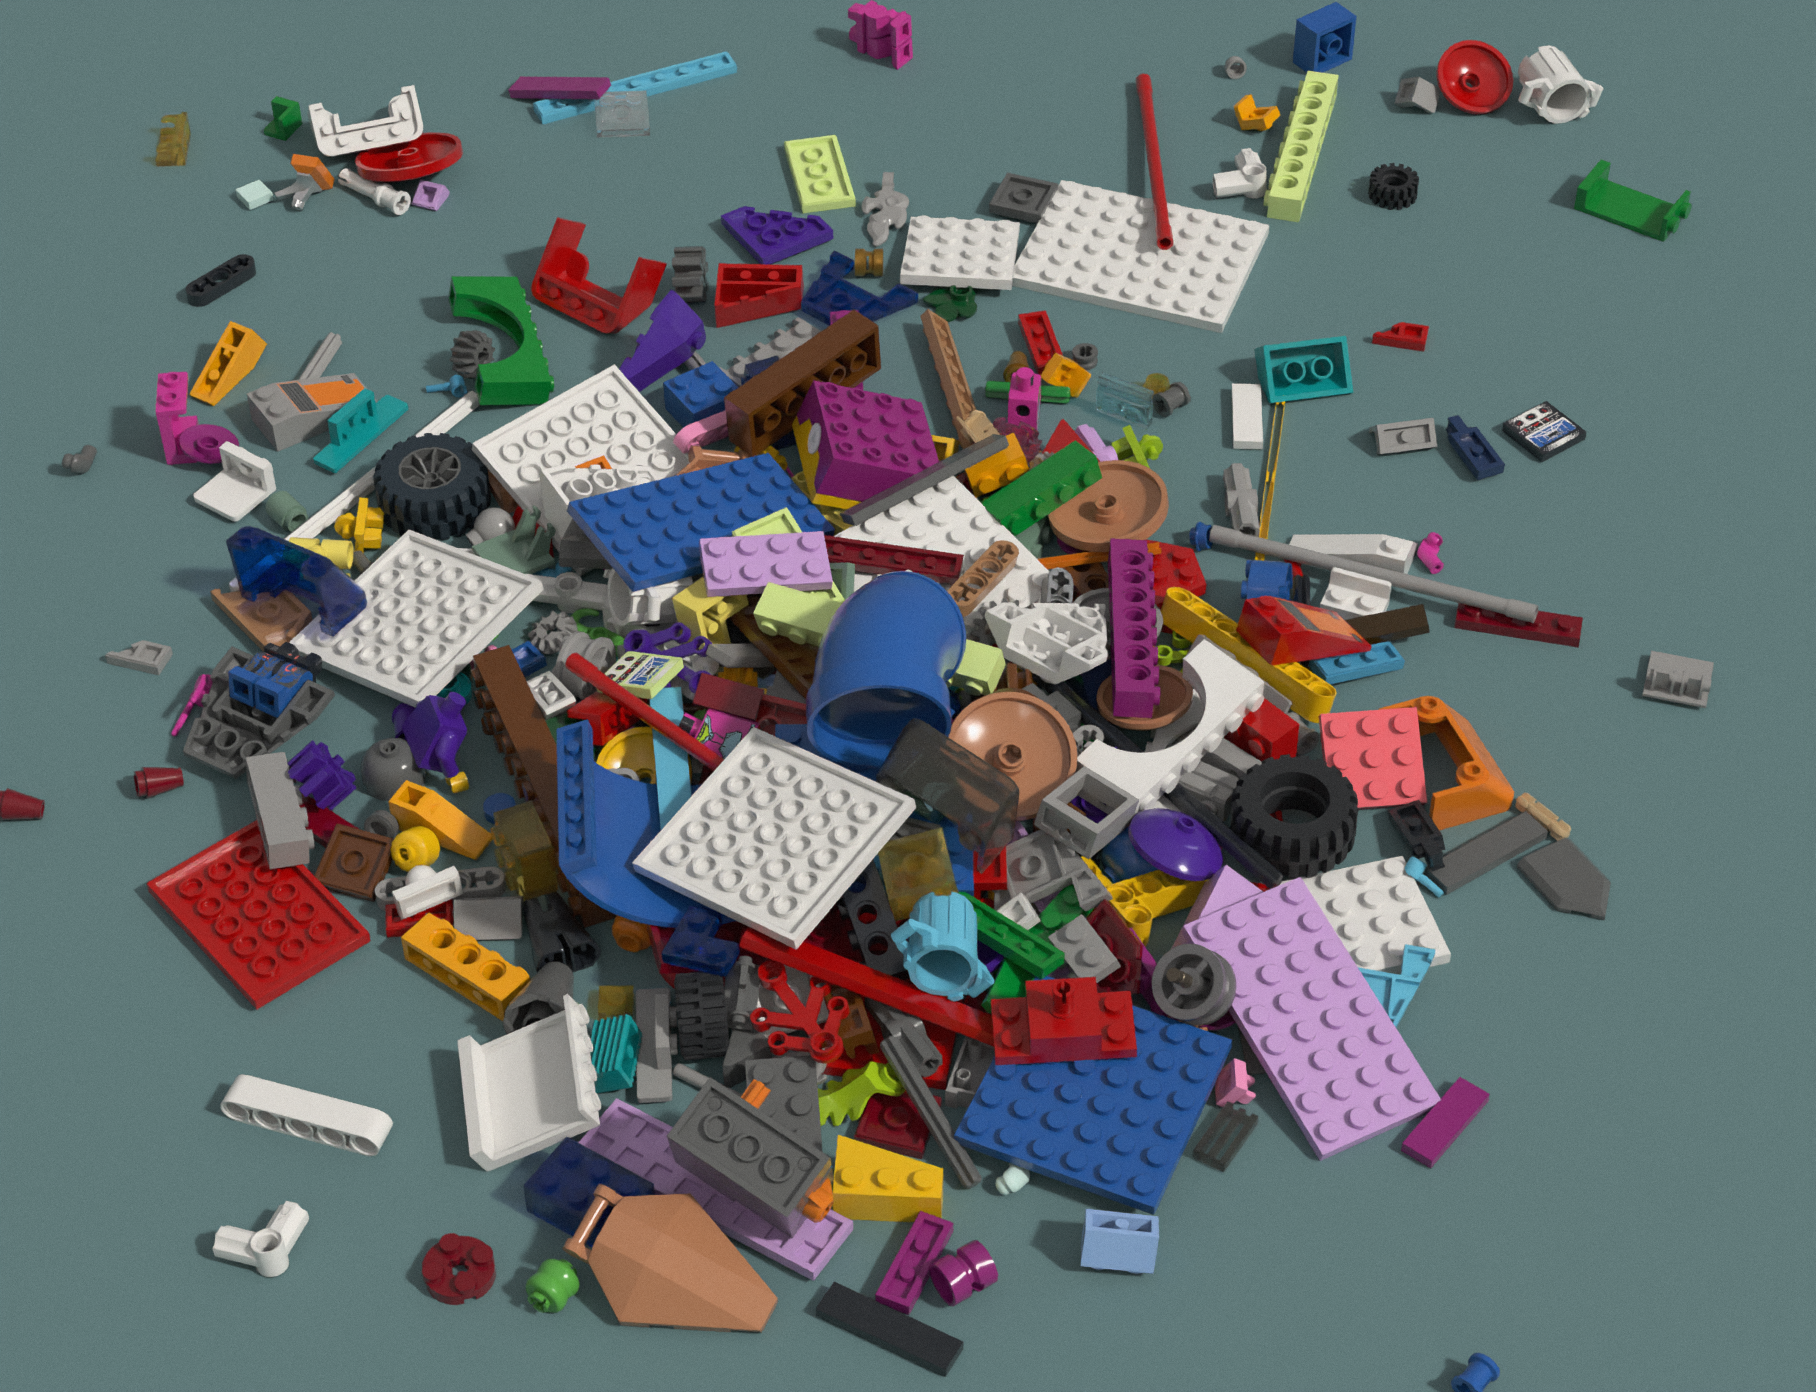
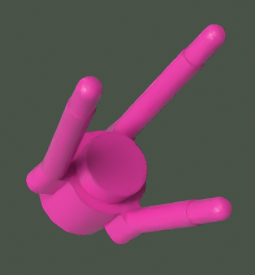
M202 674L197 678L189 701L171 732L173 737L179 733L194 705L197 704L203 707L201 703L204 694H209L213 683L210 678L211 675Z

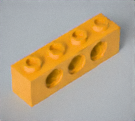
M431 913L426 914L401 937L404 957L407 961L501 1021L504 1020L508 1004L530 981L529 974L522 967L513 966L505 961L498 952L486 949L471 935L462 934L453 928L447 920H440Z

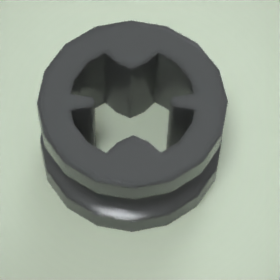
M1080 343L1073 348V361L1085 370H1091L1097 366L1098 350L1094 345Z

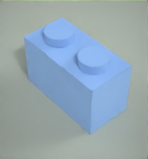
M1086 1209L1081 1238V1266L1091 1267L1096 1270L1112 1269L1128 1271L1134 1274H1154L1159 1242L1158 1216Z

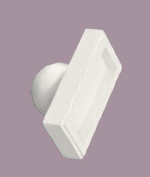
M415 866L409 870L406 876V886L392 891L396 909L401 920L463 894L459 873L455 866L438 873L430 866Z

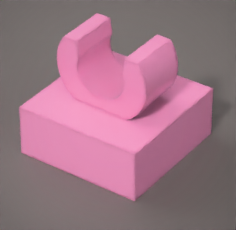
M1234 1058L1221 1070L1215 1082L1216 1105L1228 1109L1236 1101L1248 1104L1256 1097V1093L1248 1090L1255 1083V1079L1247 1074L1246 1062Z

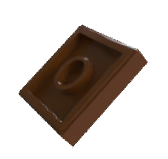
M336 824L314 876L327 890L375 902V887L385 879L393 860L391 844L394 839Z

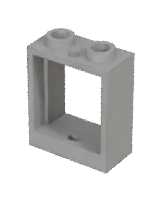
M1084 766L1042 799L1034 825L1082 856L1090 859L1129 826L1139 799ZM1076 796H1079L1107 813L1108 816L1097 824L1066 804Z

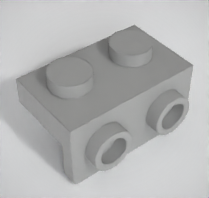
M1082 914L1048 937L1054 947L1065 953L1064 964L1059 968L1062 969L1066 966L1071 973L1067 975L1068 978L1096 977V983H1098L1121 967L1116 957Z

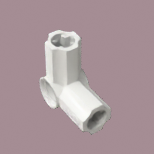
M1251 148L1241 149V152L1235 156L1237 171L1217 173L1212 176L1216 198L1242 194L1248 198H1260L1265 195L1267 190L1266 166L1261 163L1258 153L1253 152Z
M286 1201L285 1204L279 1205L266 1228L258 1232L228 1225L225 1227L221 1226L215 1235L214 1255L256 1266L260 1275L265 1277L279 1276L288 1268V1254L309 1221L308 1212L303 1210L297 1203Z

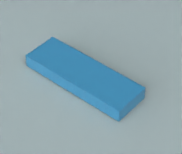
M1390 641L1372 644L1371 650L1367 652L1313 659L1309 661L1308 666L1315 675L1329 684H1335L1403 669L1405 660Z

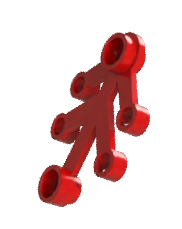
M773 960L763 962L758 968L761 985L769 991H775L791 1014L770 1012L766 1008H757L750 1015L754 1030L764 1032L769 1030L771 1026L804 1030L809 1038L787 1036L782 1031L771 1033L767 1040L771 1053L783 1055L789 1050L809 1052L811 1058L818 1063L827 1064L836 1061L844 1050L843 1041L838 1035L841 1020L845 1019L850 1012L846 998L835 996L828 1001L829 1015L824 1029H821L817 1024V1018L824 996H827L832 990L831 983L812 976L810 979L811 990L805 1007L786 983L787 973L785 966ZM819 983H826L823 987H816ZM837 1006H843L841 1010H833ZM761 1017L766 1018L765 1021L757 1022V1019ZM777 1041H784L781 1045H774Z

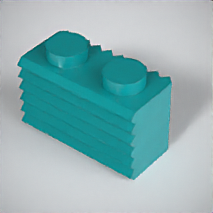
M627 1014L625 1016L619 1015L618 1018L613 1016L612 1019L607 1017L606 1020H594L589 1037L593 1044V1052L590 1053L591 1062L597 1073V1080L594 1081L595 1092L601 1093L633 1087V1076H635L634 1071H636L635 1065H637L638 1054H640L639 1049L641 1048L640 1043H642L641 1038H643L641 1030L632 1017Z

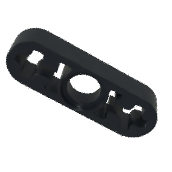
M246 254L237 255L186 286L189 304L195 307L206 306L256 275L254 258ZM219 279H227L223 282H215Z

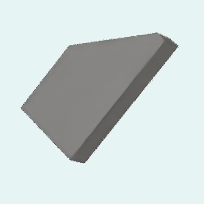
M142 640L131 644L132 648L118 653L110 651L105 657L107 664L160 675L172 657L173 652L170 646Z

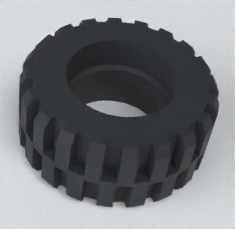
M1290 754L1281 755L1280 759L1275 760L1273 757L1263 760L1260 766L1255 764L1249 768L1247 774L1244 773L1236 782L1231 799L1230 828L1280 871L1282 875L1288 876V879H1296L1298 876L1306 875V878L1316 877L1318 872L1326 873L1332 870L1335 864L1339 865L1347 857V853L1353 848L1358 815L1357 794L1353 790V785L1349 779L1342 777V772L1336 767H1328L1326 761L1318 758L1316 761L1310 760L1309 756L1306 755L1290 757ZM1295 809L1308 812L1317 817V819L1307 823L1292 824L1277 820L1270 814L1280 810Z

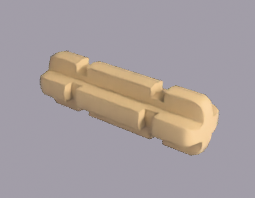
M1524 792L1521 796H1518L1515 807L1520 812L1527 811L1548 832L1551 831L1550 835L1557 841L1569 837L1570 825L1563 820L1558 821L1559 817L1542 803H1535L1536 799L1529 793Z

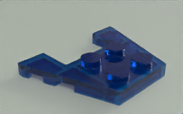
M833 251L830 255L829 263L827 265L824 264L821 269L819 279L812 283L802 299L801 311L829 326L831 325L830 312L842 310H858L863 316L871 321H875L918 303V293L898 283L882 297H877L843 279L845 275L854 269V260L837 251Z

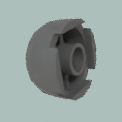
M386 738L372 744L365 752L361 762L363 785L367 788L370 796L381 801H389L406 780L423 786L427 776L426 769L417 766L407 740L402 738Z

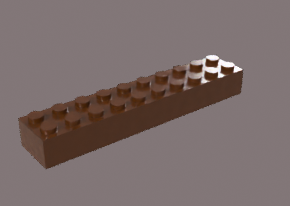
M510 645L473 655L474 669L470 670V675L474 687L477 688L476 691H473L475 704L478 709L483 708L485 712L483 713V719L487 730L494 731L493 740L498 754L504 753L505 755L503 762L508 776L514 775L516 779L514 780L516 794L519 799L524 798L526 801L524 808L529 822L535 821L537 825L535 833L540 845H546L548 849L545 851L548 864L551 869L556 868L559 873L556 874L557 882L561 892H567L570 897L567 899L570 910L575 917H579L584 928L616 918V914L601 908L578 891L559 867L557 745Z

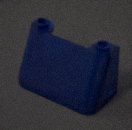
M251 526L240 528L226 540L241 595L247 600L254 602L257 599V594L269 592L270 596L275 598L286 589L320 604L318 612L320 618H322L319 622L321 632L332 637L367 606L364 589L325 556Z

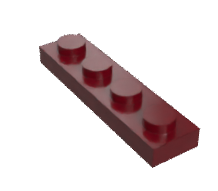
M1458 603L1454 628L1578 648L1583 617L1538 611L1535 622L1531 623L1507 617L1501 613Z

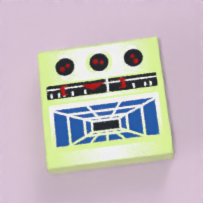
M627 651L605 675L636 697L653 699L684 668L681 657Z

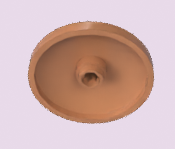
M1122 460L1101 461L1098 464L1102 479L1048 514L1052 531L1064 543L1084 551L1109 552L1110 538L1145 540L1154 534L1167 516L1169 509L1168 493L1161 477L1144 465Z
M998 692L975 700L959 713L952 724L951 732L945 743L944 763L949 781L956 784L953 789L956 793H964L960 798L968 806L993 819L1022 821L1035 818L1042 799L1075 774L1077 747L1069 725L1052 706L1028 694Z

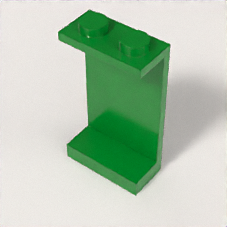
M1602 159L1577 187L1575 210L1662 242L1671 233L1674 234L1677 231L1680 221L1688 217L1692 208V204L1689 203L1691 191L1685 190L1676 203L1672 204L1609 181L1611 163Z

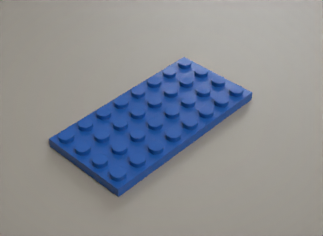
M769 453L571 501L567 508L568 514L632 592L703 573L699 551L700 539L732 537V531L786 507L802 532L823 531L824 535L833 536L835 532L834 527Z

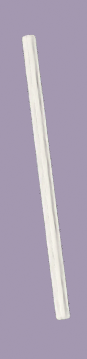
M469 391L416 433V437L424 436V433H432L433 435L446 433L480 406L477 394L474 391ZM375 467L232 579L228 584L230 591H240L239 585L257 584L287 560V545L291 537L315 538L335 522L339 516L359 502V497L365 498L375 490L373 480Z

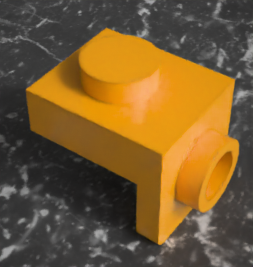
M1251 94L1245 95L1234 105L1235 115L1241 130H1267L1280 116L1277 106L1256 108Z
M1055 353L1046 363L1041 378L1054 386L1069 387L1070 395L1077 398L1091 378V374L1075 361Z

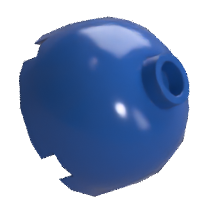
M1128 827L1105 845L1101 851V861L1104 867L1102 874L1112 884L1159 870L1147 862L1133 847L1129 839Z

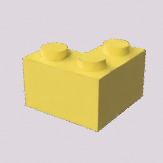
M704 576L672 597L677 622L683 623L691 630V636L686 643L693 641L697 636H704L712 644H731L725 620L748 605L747 595L707 597ZM705 643L700 645L699 650L703 649Z

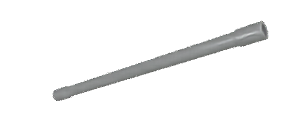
M1213 525L1210 532L1209 541L1211 543L1231 548H1241L1329 571L1336 567L1389 581L1393 587L1501 613L1507 617L1531 623L1535 622L1538 613V605L1516 599H1505L1244 534L1238 530Z

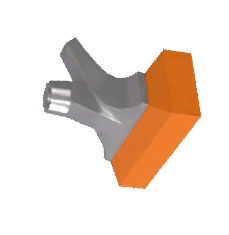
M293 154L290 164L297 171L296 182L283 190L275 192L278 200L293 197L291 208L302 211L310 195L315 192H322V190L332 189L335 178L318 157Z

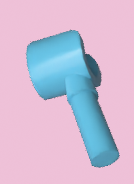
M1410 857L1405 866L1406 873L1440 898L1444 891L1427 876L1423 875L1427 865L1415 857Z

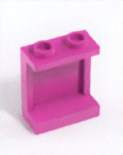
M187 372L158 374L156 416L167 465L197 463V461L186 456L179 446V438L182 432L189 427L199 425L197 416L179 417V415L187 413Z

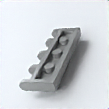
M797 317L792 320L793 328L786 332L778 329L774 332L776 339L766 345L761 342L756 343L753 346L754 353L746 358L740 355L733 358L734 366L727 370L719 368L740 387L821 331Z

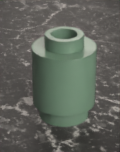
M279 491L272 494L266 503V513L286 531L293 532L308 520L306 509L287 491Z

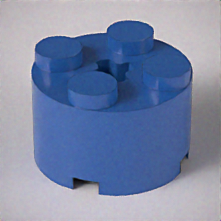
M1263 560L1246 561L1245 575L1248 581H1242L1241 599L1273 596L1292 601V599H1289L1290 589H1292L1293 585L1291 563Z

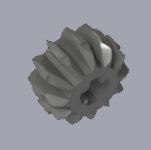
M477 330L460 331L459 337L453 339L454 347L450 348L452 356L449 361L453 363L452 370L456 371L458 375L463 376V378H476L478 364H488L494 361L492 356L495 348L491 346L492 338L487 337L486 333Z

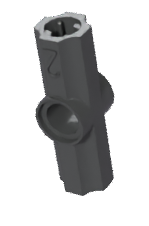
M865 997V1007L879 1024L883 1039L885 1040L892 1035L899 1038L920 1075L926 1078L934 1074L937 1068L943 1064L942 1055L926 1035L922 1019Z

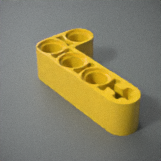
M1155 870L1108 886L1106 889L1113 898L1108 902L1129 928L1132 927L1146 947L1149 943L1152 919L1193 906L1206 880H1184L1171 876L1161 870Z

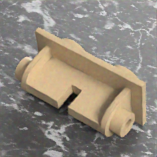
M972 411L965 421L959 416L956 417L963 426L960 432L971 444L973 442L977 443L992 434L1000 435L983 411Z

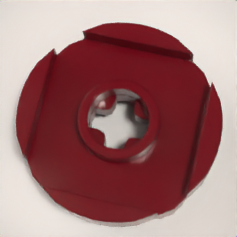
M448 1233L442 1236L439 1243L435 1244L427 1252L422 1262L423 1280L430 1295L437 1301L449 1305L464 1304L465 1299H470L474 1296L476 1300L483 1297L491 1289L496 1279L492 1248L483 1241L470 1236H458L455 1233ZM463 1265L467 1269L466 1272L460 1271L457 1275H453L452 1268L455 1266Z

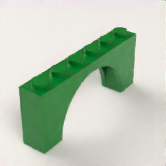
M451 276L448 301L453 316L469 317L490 323L507 333L519 349L515 354L504 360L488 364H478L474 387L479 404L530 405L548 402L549 394L554 391V377L549 375L548 359L543 357L542 341L537 338V326L531 320V307L526 305L525 289L521 288L518 277Z

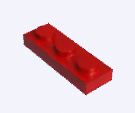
M1046 310L1018 314L1020 330L1035 370L1040 376L1045 369L1046 363L1055 353L1063 356Z

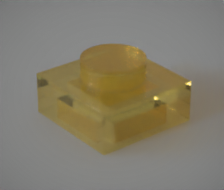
M634 985L599 986V1021L600 1019L606 1020L607 1017L612 1019L613 1016L618 1018L619 1015L625 1016L626 1014L630 1015L633 1019Z

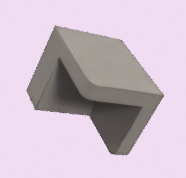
M1421 77L1401 79L1395 104L1401 108L1417 106L1428 113H1434L1441 90Z

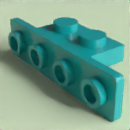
M364 388L327 420L331 443L313 458L314 464L330 472L337 473L408 411V403L390 395H385L376 403L374 392Z

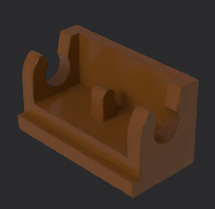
M832 985L831 992L824 996L826 1003L835 996H842L848 1001L850 1009L849 1015L841 1020L838 1031L847 1055L850 1058H855L854 1048L859 1045H865L866 1051L870 1055L878 1053L879 1049L861 995L840 986ZM837 1006L833 1010H841L843 1006Z

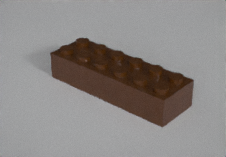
M852 310L804 344L774 362L773 365L752 377L745 384L730 392L724 397L729 441L751 457L756 456L793 430L792 424L813 380L854 388L881 369L878 325L856 310Z

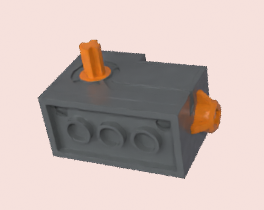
M709 1077L667 1135L675 1163L733 1202L736 1200L790 1238L794 1237L806 1218L814 1223L821 1222L834 1203L831 1183L834 1180L833 1171L830 1167L832 1165L831 1158L759 1110V1107L771 1092L762 1082L753 1079L742 1096L739 1097Z

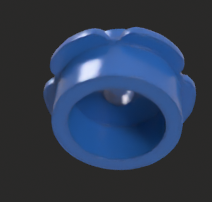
M1197 522L1196 526L1191 528L1189 535L1190 544L1196 545L1197 551L1212 547L1213 543L1209 541L1211 525Z

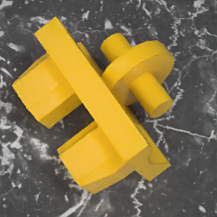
M359 497L357 517L352 513H346L335 520V531L342 538H355L354 552L362 551L364 553V548L381 549L382 529L378 528L384 527V512L381 508L368 507L369 498Z

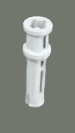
M347 168L343 169L339 174V177L343 178L338 179L341 185L372 198L377 206L388 207L396 215L404 214L410 206V195L405 191L398 192L394 190L388 183L378 184L364 179Z

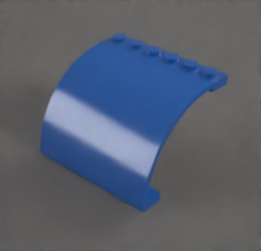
M588 719L557 728L559 867L573 886L601 908L626 919L648 925L671 928H698L736 921L635 872L632 862L661 831L657 785L623 777L594 762L593 729ZM702 784L690 785L691 796Z

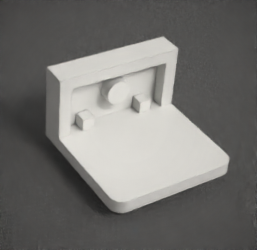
M226 441L219 447L223 470L194 493V500L196 503L231 521H239L276 490L273 467L268 460L248 452L243 447H238Z

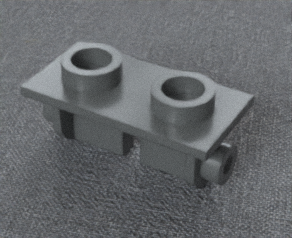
M739 956L737 962L727 961L724 993L729 1029L754 1031L750 1015L753 1010L757 1009L760 985L758 968L760 965L753 964L752 958L749 956Z

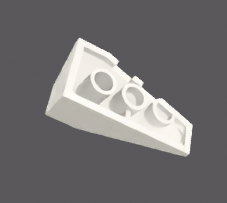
M562 464L541 470L539 473L545 517L554 526L561 538L583 533L582 529L567 512L569 502L660 480L651 466L618 465L617 469H601L600 465L591 464L589 468H576L575 464Z
M1384 534L1293 535L1289 544L1408 574L1418 549V544L1413 541Z

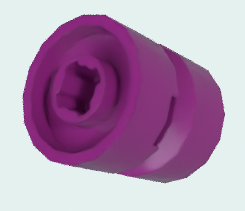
M972 1240L958 1248L955 1257L947 1254L929 1265V1273L935 1289L944 1302L952 1307L972 1296V1289L980 1292L998 1281L995 1263L987 1249L978 1240Z

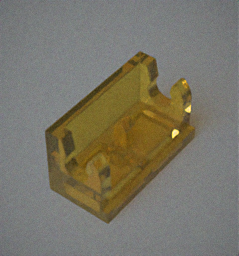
M187 112L165 115L161 118V122H171L175 127H166L160 130V142L156 148L158 152L155 160L156 166H185L191 137Z

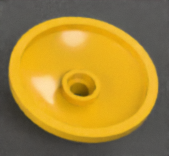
M637 727L619 733L604 746L596 763L606 769L629 768L638 775L639 781L642 778L648 777L651 779L650 784L657 785L652 727ZM687 753V755H688V765H689L690 785H691V782H692V765H691V760H690L689 754Z

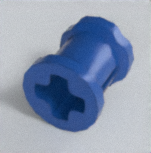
M1473 1353L1468 1359L1469 1365L1462 1374L1452 1379L1451 1386L1455 1392H1483L1489 1382H1494L1500 1376L1499 1367L1485 1354Z

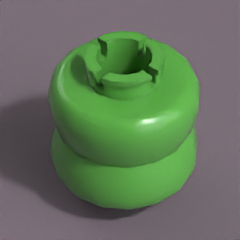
M547 1259L541 1263L537 1273L527 1280L525 1287L528 1295L527 1299L530 1304L535 1303L532 1306L534 1309L541 1313H558L564 1309L568 1299L578 1292L580 1283L577 1277V1270L575 1267L571 1269L573 1265L564 1259Z

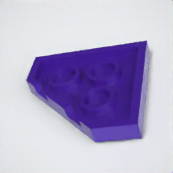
M747 206L721 215V224L759 264H773L834 239L833 229L820 216L808 215L807 219L792 217V212L770 210L769 214L755 212V207Z

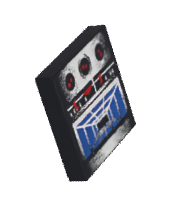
M1548 401L1503 423L1502 428L1505 434L1541 462L1548 460L1586 438V431Z

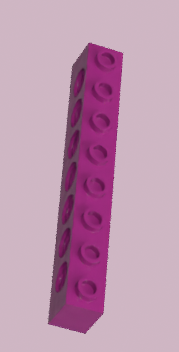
M1110 538L1108 588L1113 716L1152 718L1153 705L1159 706L1160 686H1158L1159 666H1157L1158 647H1153L1156 646L1157 627H1155L1156 608H1154L1155 590H1153L1154 571H1152L1153 553H1148L1147 540Z

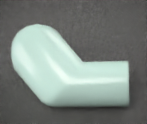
M1009 1163L1010 1168L1004 1171L1003 1176L996 1179V1188L1002 1195H1008L1011 1191L1014 1193L1019 1191L1029 1182V1170Z

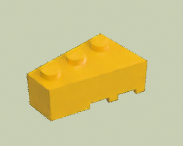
M838 1135L832 1191L834 1198L833 1211L850 1220L915 1222L920 1211L942 1218L943 1168Z

